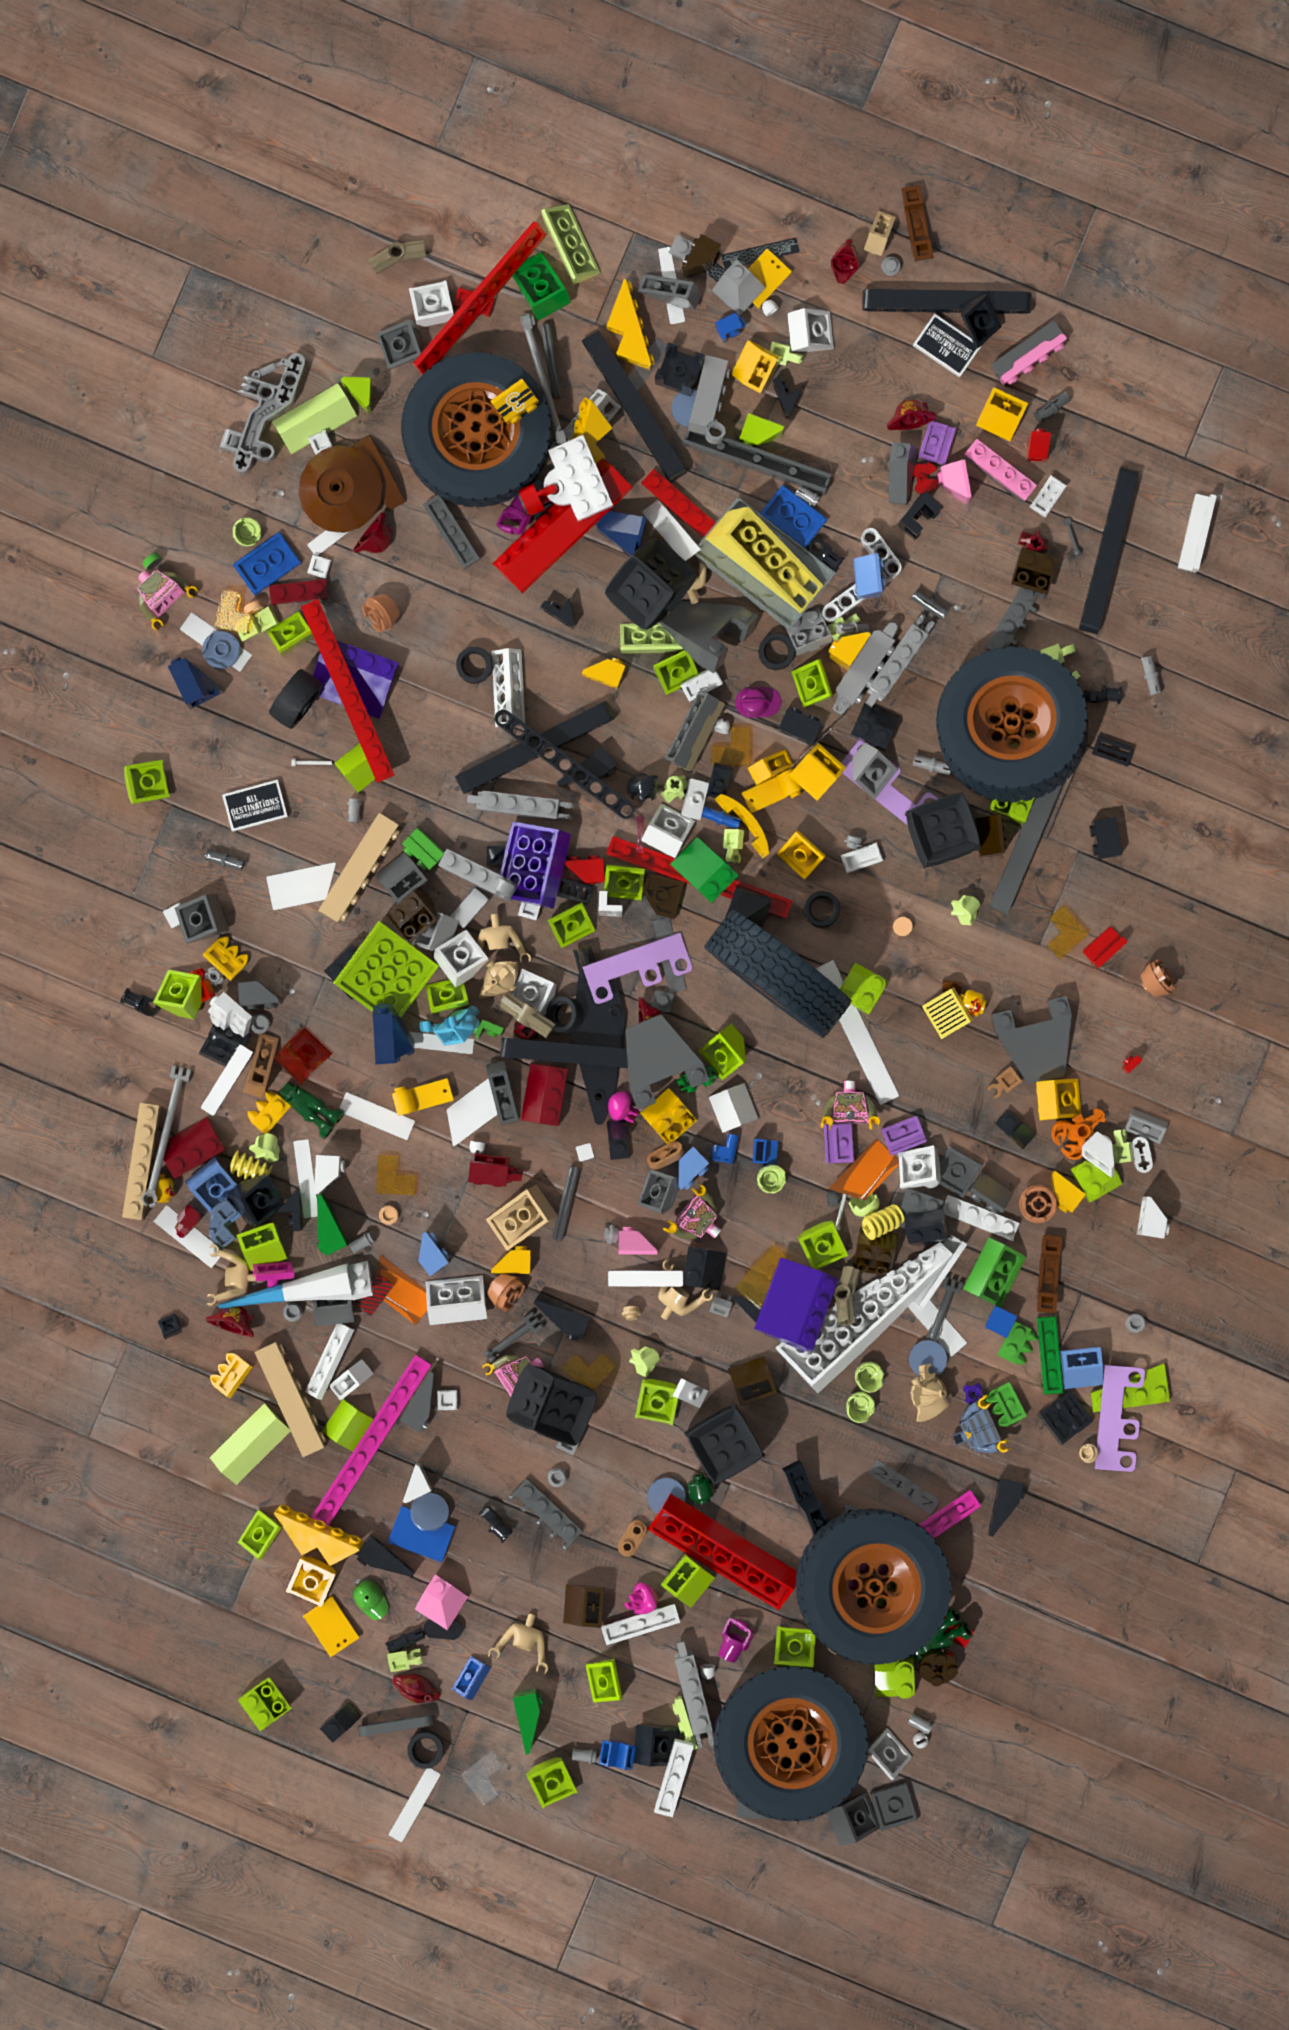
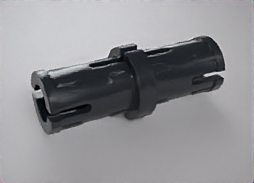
M419 1627L407 1634L402 1633L400 1637L385 1644L388 1647L389 1653H393L404 1647L409 1648L411 1644L426 1639L422 1628Z

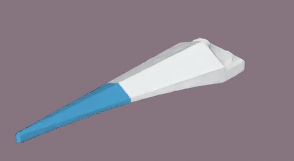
M368 1261L352 1265L346 1263L220 1303L218 1307L222 1309L252 1304L302 1300H356L372 1296L370 1265Z

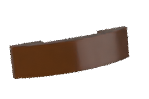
M916 185L901 188L907 230L914 260L916 262L933 259L921 187Z
M370 436L352 444L356 449L369 455L379 468L383 482L382 500L388 511L404 504L405 500Z
M1043 1235L1038 1274L1037 1312L1056 1313L1057 1288L1062 1236Z

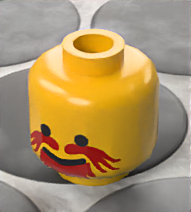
M967 990L965 995H960L964 1006L971 1016L978 1017L980 1014L983 1015L987 1004L984 994Z
M165 1174L159 1176L156 1188L157 1203L169 1202L175 1195L174 1184L171 1178H166Z

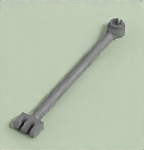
M524 314L520 316L521 324L526 333L541 389L549 407L551 423L555 433L554 440L557 447L566 442V437L560 427L533 334L532 326H535L533 315Z
M172 1065L170 1079H174L175 1082L149 1188L142 1196L144 1206L147 1207L149 1205L150 1208L154 1207L158 1201L156 1188L182 1082L189 1083L192 1069L188 1068L186 1075H183L184 1067H180L177 1074L175 1073L177 1070L176 1065ZM152 1197L154 1199L153 1202L148 1204L146 1202L147 1198Z

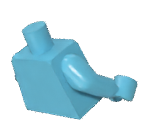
M471 1005L468 1009L453 1012L448 1018L444 1019V1022L433 1024V1026H431V1021L420 1022V1030L422 1032L435 1033L444 1046L464 1043L479 1025V1020L476 1018L479 1010Z

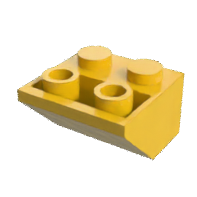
M748 340L731 375L749 388L763 393L766 391L782 357Z
M993 387L976 426L1010 442L1028 403Z
M817 743L789 776L818 801L845 771L846 767Z
M669 1088L655 1099L656 1103L649 1105L640 1113L666 1144L674 1142L697 1121Z

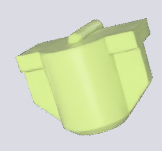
M684 775L681 777L671 776L667 780L664 787L665 790L660 795L668 804L677 796L680 799L684 798L685 794L683 791L688 787L686 777Z
M963 895L959 901L953 900L951 904L954 909L951 915H956L962 925H972L976 918L977 910L980 908L978 899L973 896Z
M270 1133L260 1135L256 1138L255 1144L249 1147V1150L255 1153V1159L263 1158L269 1163L277 1161L280 1152L278 1138Z
M644 1346L640 1351L636 1349L631 1350L633 1357L629 1362L635 1364L638 1374L647 1377L654 1370L655 1364L659 1362L660 1357L655 1349Z

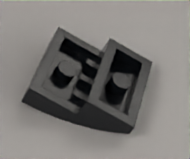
M213 1024L199 1055L226 1067L239 1045L247 1046L252 1034L248 1033L242 1037L240 1034L234 1033L230 1026L223 1030L220 1026L217 1027Z
M1071 1390L1037 1414L1060 1445L1066 1443L1075 1434L1081 1432L1094 1421Z

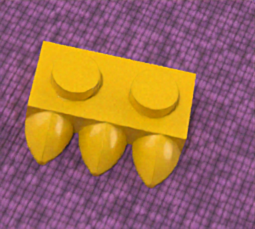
M222 937L216 940L203 953V956L232 981L245 967L248 955L244 954L236 957L238 946H231L226 949L228 937Z
M265 1091V1096L269 1103L256 1101L260 1113L248 1111L251 1123L264 1134L269 1133L291 1108L283 1098L272 1091Z
M228 1353L226 1354V1360L229 1366L219 1364L218 1370L222 1376L211 1375L210 1380L215 1388L226 1397L231 1398L253 1367L238 1355Z

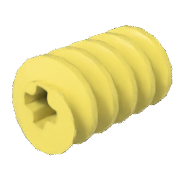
M237 1150L230 1164V1173L234 1174L237 1171V1177H241L244 1174V1180H248L250 1177L255 1178L264 1174L270 1175L272 1166L266 1169V1162L259 1166V1159L252 1163V1156L246 1160V1153L239 1157V1150Z
M892 1204L865 1216L862 1221L863 1231L870 1240H874L882 1234L884 1235L894 1229H898L900 1224L904 1222V1215L897 1205Z

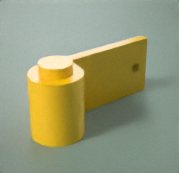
M794 768L741 793L751 814L789 796L793 799L802 794L801 790L803 788L789 776Z
M448 1078L412 1089H406L405 1086L394 1089L395 1093L392 1094L398 1116L454 1101Z

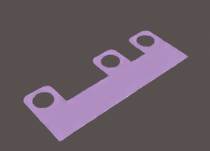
M861 741L855 744L841 762L846 767L843 774L856 785L858 784L853 780V756L857 753V748L863 745ZM890 761L898 771L875 800L907 824L905 816L907 810L924 804L927 798L934 800L938 798L928 792L917 805L911 802L891 786L892 782L900 774V768Z
M681 933L584 966L583 970L594 1002L600 1004L613 998L608 980L639 970L645 986L648 987L660 983L662 977L657 963L669 959L673 973L676 976L690 972L692 965ZM678 959H684L687 962V968L684 971L676 969L675 962ZM649 969L657 973V978L653 982L645 979V972ZM605 987L608 991L607 997L599 999L596 996L597 988Z
M1105 1365L1097 1441L1099 1454L1095 1461V1469L1126 1472L1135 1470L1136 1454L1118 1451L1119 1438L1134 1440L1139 1435V1422L1137 1420L1121 1419L1124 1387L1140 1388L1144 1385L1145 1371L1142 1368ZM1133 1371L1139 1372L1141 1375V1380L1135 1384L1131 1383L1128 1378L1129 1374ZM1131 1423L1135 1426L1136 1431L1133 1435H1126L1123 1428L1126 1424ZM1123 1456H1130L1132 1458V1465L1125 1468L1121 1466L1120 1459Z

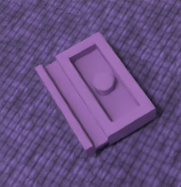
M935 421L928 423L918 458L945 465L956 428Z
M917 1116L881 1129L890 1155L927 1142Z
M852 1124L832 1125L831 1130H829V1125H824L826 1164L854 1162Z

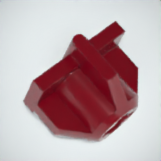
M1039 530L1034 531L1033 535L1022 531L1018 544L1024 546L1025 549L1045 553L1048 550L1049 540L1043 539L1040 536L1041 531Z
M514 1022V1034L520 1035L523 1039L532 1040L539 1034L530 1027L528 1028L519 1022Z

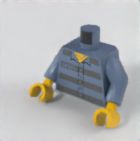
M984 1395L980 1400L969 1405L962 1414L961 1422H959L962 1431L952 1435L954 1442L957 1446L967 1441L971 1449L973 1448L976 1452L988 1454L1009 1451L1011 1448L1007 1449L1004 1447V1443L1009 1442V1440L1001 1441L987 1410L992 1402L989 1404L985 1403L984 1399L988 1396Z

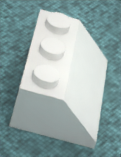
M483 1275L426 1281L427 1312L430 1325L487 1319Z

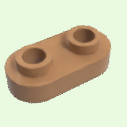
M670 1142L650 1153L647 1157V1163L652 1170H660L679 1160L684 1155V1149L679 1142Z
M634 1520L628 1525L618 1543V1551L621 1555L626 1557L632 1556L638 1549L647 1532L646 1525L642 1521ZM635 1527L641 1529L639 1534L634 1533L633 1529ZM627 1543L631 1545V1549L628 1551L624 1549V1545Z

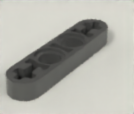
M432 1714L364 1724L358 1726L359 1736H369L430 1726L434 1722Z

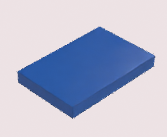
M785 485L779 488L760 512L762 516L803 548L809 545L828 521L827 518L799 496H796Z
M278 532L235 562L233 566L254 596H256L302 563L281 533Z
M401 1506L388 1543L442 1563L455 1525L446 1522L442 1528L436 1531L420 1530L411 1520V1509Z

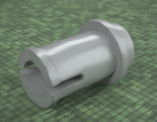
M800 485L795 495L807 501L810 506H815L820 499L818 492L814 493Z
M349 799V802H347L349 804L348 822H360L361 799Z
M364 1232L363 1236L350 1242L349 1245L355 1254L368 1245L372 1246V1243L375 1241L370 1232Z
M912 1713L907 1723L922 1731V1734H929L933 1726L930 1720L926 1721Z
M573 1748L572 1761L589 1762V1764L591 1762L595 1763L596 1751H593V1749L581 1750Z

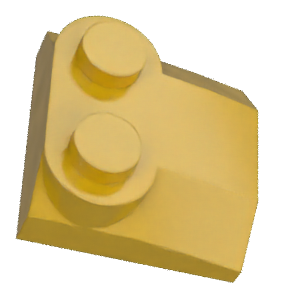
M301 1556L286 1592H290L322 1607L337 1572L332 1566L309 1556Z

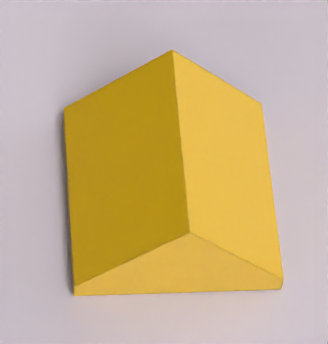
M798 830L777 853L804 880L826 856Z

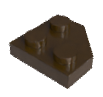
M647 873L643 893L656 915L675 920L684 882Z

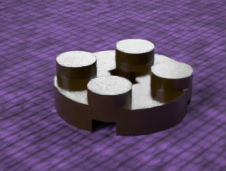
M932 1649L924 1653L920 1659V1675L933 1686H941L951 1681L958 1674L957 1659L948 1650L944 1649L943 1652L938 1651V1649ZM935 1665H943L940 1669L935 1668Z

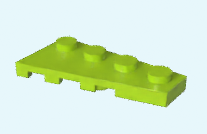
M1164 1363L1145 1370L1144 1385L1142 1387H1124L1122 1408L1170 1402ZM1140 1373L1128 1377L1129 1381L1134 1384L1138 1383L1141 1380ZM1103 1388L1090 1393L1093 1412L1101 1411Z

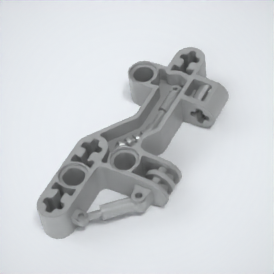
M294 353L288 360L283 358L277 364L272 363L264 368L255 370L251 377L243 376L245 382L241 383L243 388L238 393L257 400L259 404L250 411L243 433L225 429L219 448L235 454L233 467L238 474L247 475L251 471L254 460L263 463L274 461L276 456L272 445L261 441L266 425L290 409L295 402L306 369V362L301 354ZM299 360L301 365H297L296 374L294 372L295 366L293 362H297ZM281 365L286 366L279 385L275 386L260 381L262 376L275 371L277 367ZM293 377L296 379L295 384L287 385V379ZM255 385H258V386H259L258 391H257V395H256V394H253V391L256 392V389H257V388L255 387ZM269 389L272 391V394L267 398L263 397L262 392ZM286 389L288 391L287 397L289 401H285L284 403H282L281 398H285ZM264 449L271 450L269 457L261 456ZM244 460L246 467L243 466L242 469H240L238 463L242 464Z

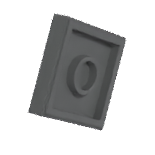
M949 1146L940 1161L941 1180L939 1184L964 1198L983 1165Z
M907 1782L870 1793L881 1831L918 1820Z

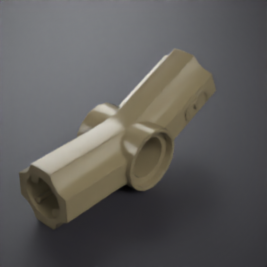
M424 240L406 243L394 242L387 249L369 258L368 261L377 275L390 266L401 263L404 260L426 258ZM400 249L402 253L400 256L395 257L392 255V251Z
M511 993L503 996L500 1001V1007L513 1015L515 1020L528 1028H532L545 1038H547L555 1026V1023L541 1015L537 1009L526 1002H522Z
M851 1266L843 1267L839 1284L834 1291L838 1323L845 1326L856 1322L854 1292L860 1276V1270ZM848 1293L845 1298L841 1299L843 1294Z

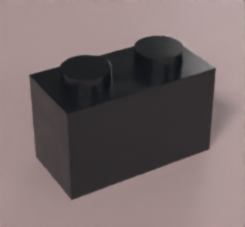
M792 707L791 709L787 708L777 731L813 746L822 723L819 722V718L813 715H809V717L802 715L801 710Z
M1116 817L1092 821V825L1089 826L1090 836L1094 837L1095 842L1092 845L1093 855L1097 856V860L1120 857L1122 850Z

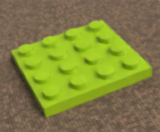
M378 921L333 983L371 1012H373V1005L381 1003L393 1004L399 1016L402 1017L439 965Z

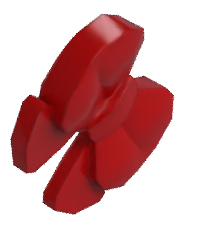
M928 462L927 465H915L913 476L916 477L917 484L914 490L918 494H924L925 491L927 493L931 490L935 491L939 486L937 479H928L927 475L936 471V467Z

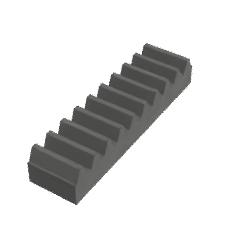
M437 495L424 503L425 510L462 568L465 570L479 561V556L442 498Z

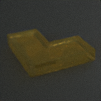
M222 590L213 627L245 634L250 633L254 616L238 612L241 593Z
M731 727L730 746H711V766H714L715 762L727 766H749L750 728Z
M1064 906L1049 918L1060 934L1047 947L1060 960L1087 937L1088 933Z
M378 1155L376 1194L415 1195L416 1176L397 1175V1156Z
M603 1353L590 1366L574 1354L562 1368L576 1382L594 1390L616 1365Z

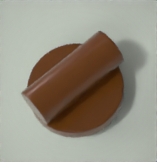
M943 979V993L953 987L958 995L961 993L962 982Z

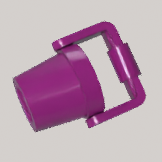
M518 494L509 507L503 510L496 525L505 533L521 535L530 521L531 517L526 514ZM508 517L512 521L519 523L520 526L517 529L503 524Z
M729 1618L721 1634L723 1641L718 1655L726 1661L735 1663L742 1651H746L749 1648L755 1634L754 1630L749 1628V1625L740 1619ZM733 1623L748 1633L746 1640L735 1633L729 1632Z

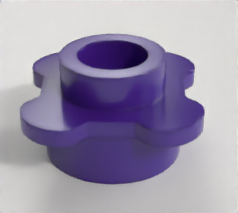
M976 1383L974 1386H964L963 1391L966 1394V1403L971 1404L983 1397L981 1384Z

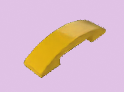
M720 794L715 801L726 814L733 810L741 818V821L756 838L751 845L762 859L769 854L768 843L757 820L739 802Z

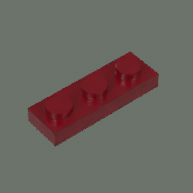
M326 579L269 586L271 605L328 599Z

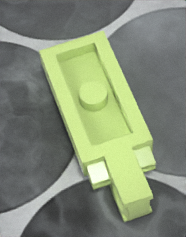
M682 1696L676 1697L675 1703L672 1706L675 1715L679 1714L681 1722H678L681 1734L685 1733L684 1741L694 1743L693 1750L698 1749Z

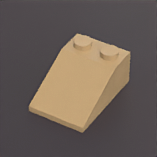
M536 1184L489 1216L486 1221L508 1251L547 1225L558 1215Z

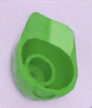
M364 1580L353 1589V1599L356 1605L371 1619H382L388 1613L389 1606L381 1588L371 1580Z

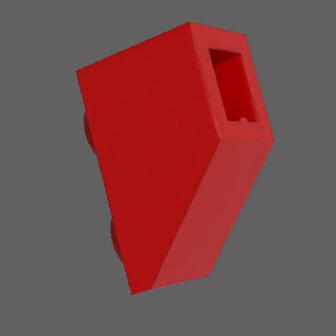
M1035 429V431L1031 432L1028 437L1026 461L1046 462L1051 433L1046 432L1045 429Z
M588 856V860H580V857H569V861H565V866L585 884L605 883L604 861L599 859V856Z

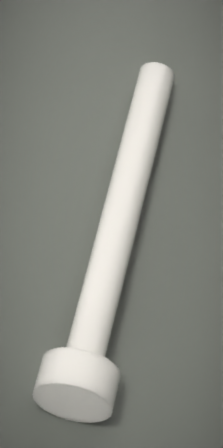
M292 759V766H296V764L332 765V761H296V759Z
M843 1194L840 1209L835 1225L836 1230L839 1231L841 1229L839 1225L847 1196L846 1194Z

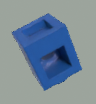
M736 313L715 322V327L723 343L727 342V337L734 338L738 336L742 328L746 327L741 316L738 317Z

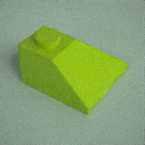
M748 413L739 442L755 448L761 447L781 438L784 426Z
M168 970L153 1003L178 1017L194 1020L202 1004L201 977L199 975Z
M732 1023L698 1051L706 1062L713 1066L714 1071L722 1081L746 1061L744 1037Z

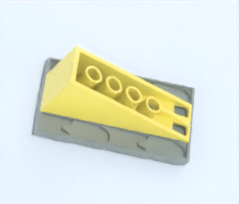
M736 498L720 519L698 543L697 546L701 550L694 554L710 570L716 572L732 587L738 589L760 609L766 611L787 629H791L836 574L741 498Z

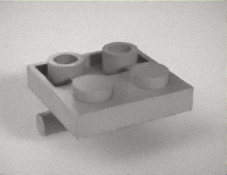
M819 608L803 613L791 629L785 627L795 648L796 656L808 651L810 653L820 649V646L828 644L833 640Z

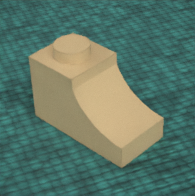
M881 211L877 212L864 247L865 251L882 256L896 217Z

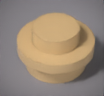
M637 1306L623 1308L622 1317H625L626 1320H637V1317L641 1316V1311H639Z
M1085 1444L1081 1447L1079 1454L1084 1462L1092 1463L1097 1460L1099 1452L1095 1445Z

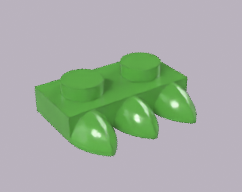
M1015 1321L997 1355L1017 1365L1026 1364V1360L1020 1352H1032V1348L1026 1340L1035 1341L1038 1340V1337L1032 1329Z
M1010 1382L995 1388L988 1394L986 1402H998L993 1407L992 1413L997 1415L1004 1414L998 1421L999 1426H1009L1027 1417Z

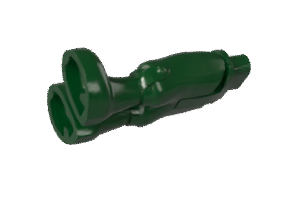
M289 1081L279 1092L285 1098L284 1101L300 1114L304 1121L313 1122L318 1127L319 1136L323 1140L331 1134L334 1126L320 1118L316 1111L326 1116L335 1125L345 1115L343 1109L333 1110L326 1107L322 1098L316 1097L298 1085L294 1086Z
M950 1608L941 1628L939 1627L933 1639L931 1638L926 1646L921 1647L918 1652L909 1656H912L913 1661L917 1663L927 1651L932 1649L941 1651L946 1647L948 1648L953 1643V1639L959 1636L969 1640L973 1636L972 1631L965 1620L961 1621V1615L955 1609ZM952 1625H953V1626L957 1625V1626H956L955 1628H953L951 1631H949V1632H947V1633H944L945 1630H946L947 1628H949L950 1626H952Z

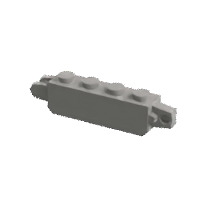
M921 614L916 623L912 624L869 686L867 693L870 694V697L865 704L871 708L877 700L882 702L928 637V633L935 622H929L925 631L918 628L925 619L924 614Z
M895 623L887 624L883 632L877 630L872 633L835 690L837 700L832 708L834 712L842 716L854 703L859 704L864 696L861 692L865 687L869 688L874 681L873 674L875 671L880 672L885 664L882 660L886 655L890 656L895 649V646H893L895 640L892 639L898 629Z
M490 791L478 792V796H467V804L476 805V809L482 812L556 821L557 819L572 820L573 817L570 814H558V808L571 809L574 808V804L559 802L557 799Z
M684 1641L677 1642L679 1653H675V1663L693 1735L696 1736L699 1749L703 1748L700 1734L705 1732L708 1734L710 1746H713L712 1726L692 1650H686Z

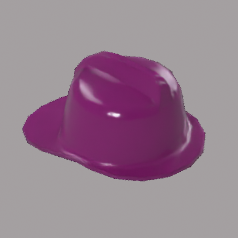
M749 687L738 693L735 705L737 711L744 717H769L776 714L780 709L781 698L777 691L770 687Z

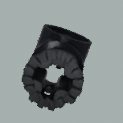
M813 539L808 545V551L821 562L824 561L831 566L834 572L845 559L834 553L832 548L821 539ZM813 543L821 544L822 551L820 553L812 551Z
M1103 685L1101 692L1094 690L1092 692L1089 690L1088 692V690H1084L1086 702L1114 701L1117 704L1121 703L1122 687L1116 689Z
M126 988L123 993L125 995H122L123 997L120 1000L121 1004H128L134 1007L136 1011L149 1017L158 1014L160 1007L155 1005L156 1009L153 1013H147L145 1010L148 1003H153V999L145 995L140 996L131 992L130 988Z
M485 1505L479 1512V1515L482 1518H486L485 1520L492 1525L488 1532L495 1534L501 1543L513 1532L512 1529H508L501 1523V1519L498 1518L499 1516L488 1506Z

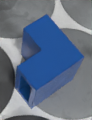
M754 1139L752 1163L776 1165L778 1141Z
M994 1306L984 1327L1007 1338L1017 1316Z
M603 1740L599 1764L607 1767L632 1770L637 1746L618 1740Z

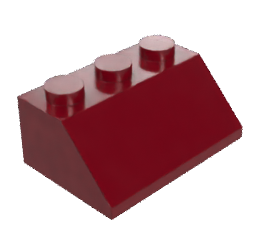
M530 1064L521 1121L559 1127L568 1069Z
M206 1117L168 1139L164 1162L174 1179H178L226 1151V1148L209 1118Z

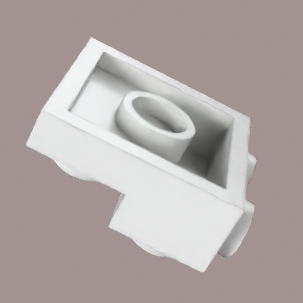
M223 992L220 996L216 995L210 1001L211 1007L208 1013L211 1014L210 1019L215 1026H220L223 1030L230 1026L234 1033L240 1034L242 1037L249 1033L252 1016L226 993Z

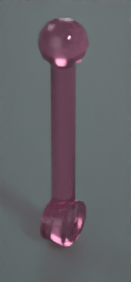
M637 816L635 819L637 823L638 844L636 851L641 853L643 851L641 846V823L643 822V817Z

